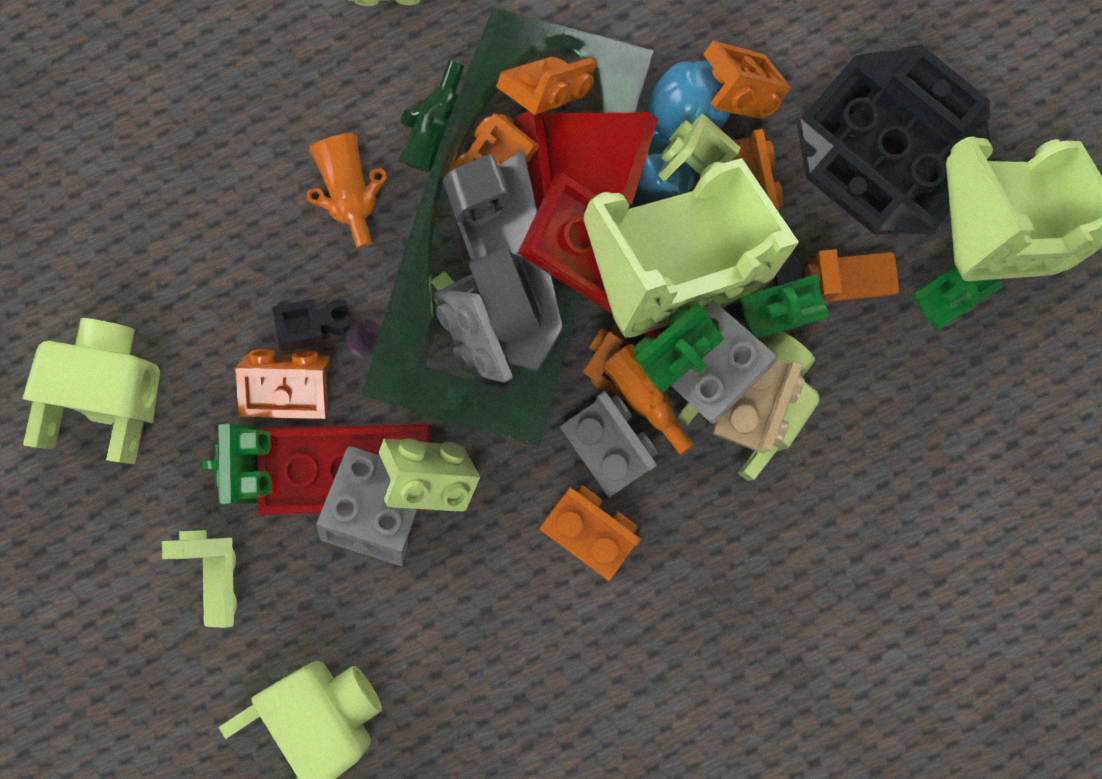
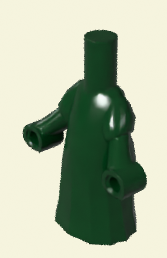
M448 60L439 88L429 95L422 105L410 110H404L400 119L401 124L412 128L398 162L433 175H440L443 158L452 136L453 113L457 107L456 90L464 65Z

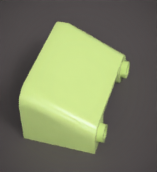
M968 137L952 147L951 155L946 161L954 263L964 281L1055 275L1075 267L1102 248V176L1081 141L1060 142L1059 139L1048 141L1035 151L1036 156L1029 162L987 161L993 152V148L989 140L984 138Z
M742 158L726 163L715 162L707 166L701 172L700 180L691 192L628 209L629 204L623 194L600 193L590 200L583 218L614 320L622 334L629 338L668 326L669 316L680 306L690 309L696 303H699L706 308L714 300L719 306L724 307L739 302V297L763 290L772 281L799 243Z

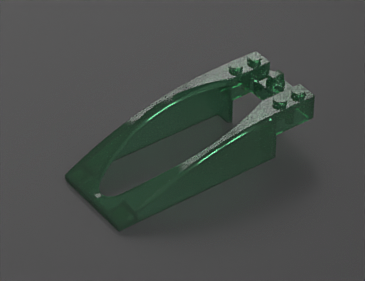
M493 8L462 83L428 177L395 279L361 396L373 402L540 448L584 296L563 282L561 283L556 292L563 325L560 336L538 372L523 367H513V378L510 379L507 390L425 367L435 333L442 335V327L433 314L431 261L433 244L448 197L443 186V179L451 171L452 165L460 156L464 140L472 126L499 91L496 85L502 71L525 65L534 57L554 48H565L567 51L572 50L578 53L582 59L591 57L597 62L592 77L594 78L599 113L637 112L654 50Z

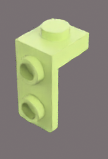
M702 113L692 124L685 120L669 138L671 143L660 156L664 163L658 176L663 181H666L684 161L697 173L701 174L712 163L732 161L738 155L741 147Z
M207 530L179 531V540L162 541V559L203 558L204 625L206 627L219 628L233 627L237 599L233 592V570L236 565V555L232 548V538L207 539Z

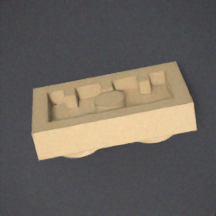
M777 359L772 367L715 423L712 435L762 454L770 452L773 445L780 447L789 426V421L783 419L789 402L793 404L797 402L804 386L805 378L799 376L803 364L795 361L788 364Z

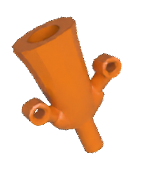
M353 133L335 135L314 143L309 147L308 151L316 162L331 198L326 197L320 188H313L307 192L308 201L314 206L328 210L335 220L349 224L357 249L373 245L366 218L376 206V195L388 181L386 172L381 168L372 170L369 174L371 182L368 186L365 185L358 149V135ZM377 175H382L380 180L375 179ZM319 194V198L314 200V195Z
M629 344L609 358L603 365L602 370L612 380L626 402L635 411L645 416L654 428L663 432L681 456L693 448L695 444L676 421L672 401L669 397L671 395L670 392L666 390L661 394L653 386L633 359L636 356L634 352L636 344Z

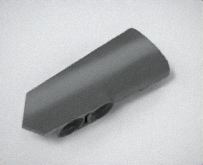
M521 150L499 166L494 155L490 154L450 171L443 179V186L472 260L469 262L472 274L491 324L503 345L509 363L538 372L563 330L552 275L517 254L537 213L525 154Z

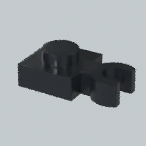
M315 299L272 306L280 352L323 344L322 333L325 332L336 336H344L352 332L350 319L343 321L333 319L336 315L348 312L346 300H333L325 308L318 310Z

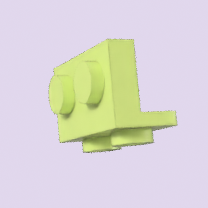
M410 438L403 440L384 439L379 450V455L391 479L384 497L387 507L465 511L480 476L462 445L452 442H444L442 444L419 442Z

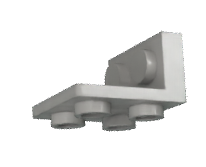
M473 274L435 292L434 295L439 305L436 307L437 317L442 326L452 336L456 346L453 348V355L460 368L466 371V373L503 383L512 379L513 376L506 361V353L491 324Z
M713 300L705 309L708 312L709 318L725 339L702 359L707 366V370L701 376L690 369L670 386L711 424L716 423L777 361V357L769 348Z
M603 391L597 396L593 404L561 425L560 429L607 497L610 498L635 479L656 467L657 464L652 457L658 453L644 432L636 436L627 421H629L632 415L619 396L615 395L610 398Z
M348 447L346 449L316 526L320 541L403 566L408 552V535L418 509L387 507L384 497L391 479L380 455L355 447Z

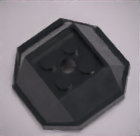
M922 44L903 47L901 50L855 55L797 124L806 179L873 234H931L950 213L946 161L951 155L952 147L968 137L984 138L990 142L988 126L990 100ZM882 140L893 142L898 149V155L888 153L882 145Z

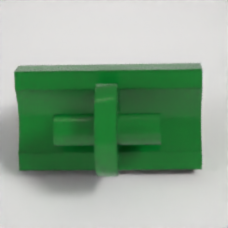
M955 266L911 295V297L934 330L937 331L1004 286L998 279L964 281Z
M817 274L738 298L747 329L757 339L830 317L821 295Z
M696 303L690 309L680 306L669 316L667 323L669 328L656 339L654 337H645L634 346L636 356L633 359L661 394L690 369L701 376L707 370V366L702 359L725 339L709 318L706 309L699 303Z
M219 424V444H214V460L202 461V471H215V487H219L220 504L257 503L256 498L272 493V477L269 475V472L256 471V455L269 453L271 449V434L269 431L257 430L255 426Z

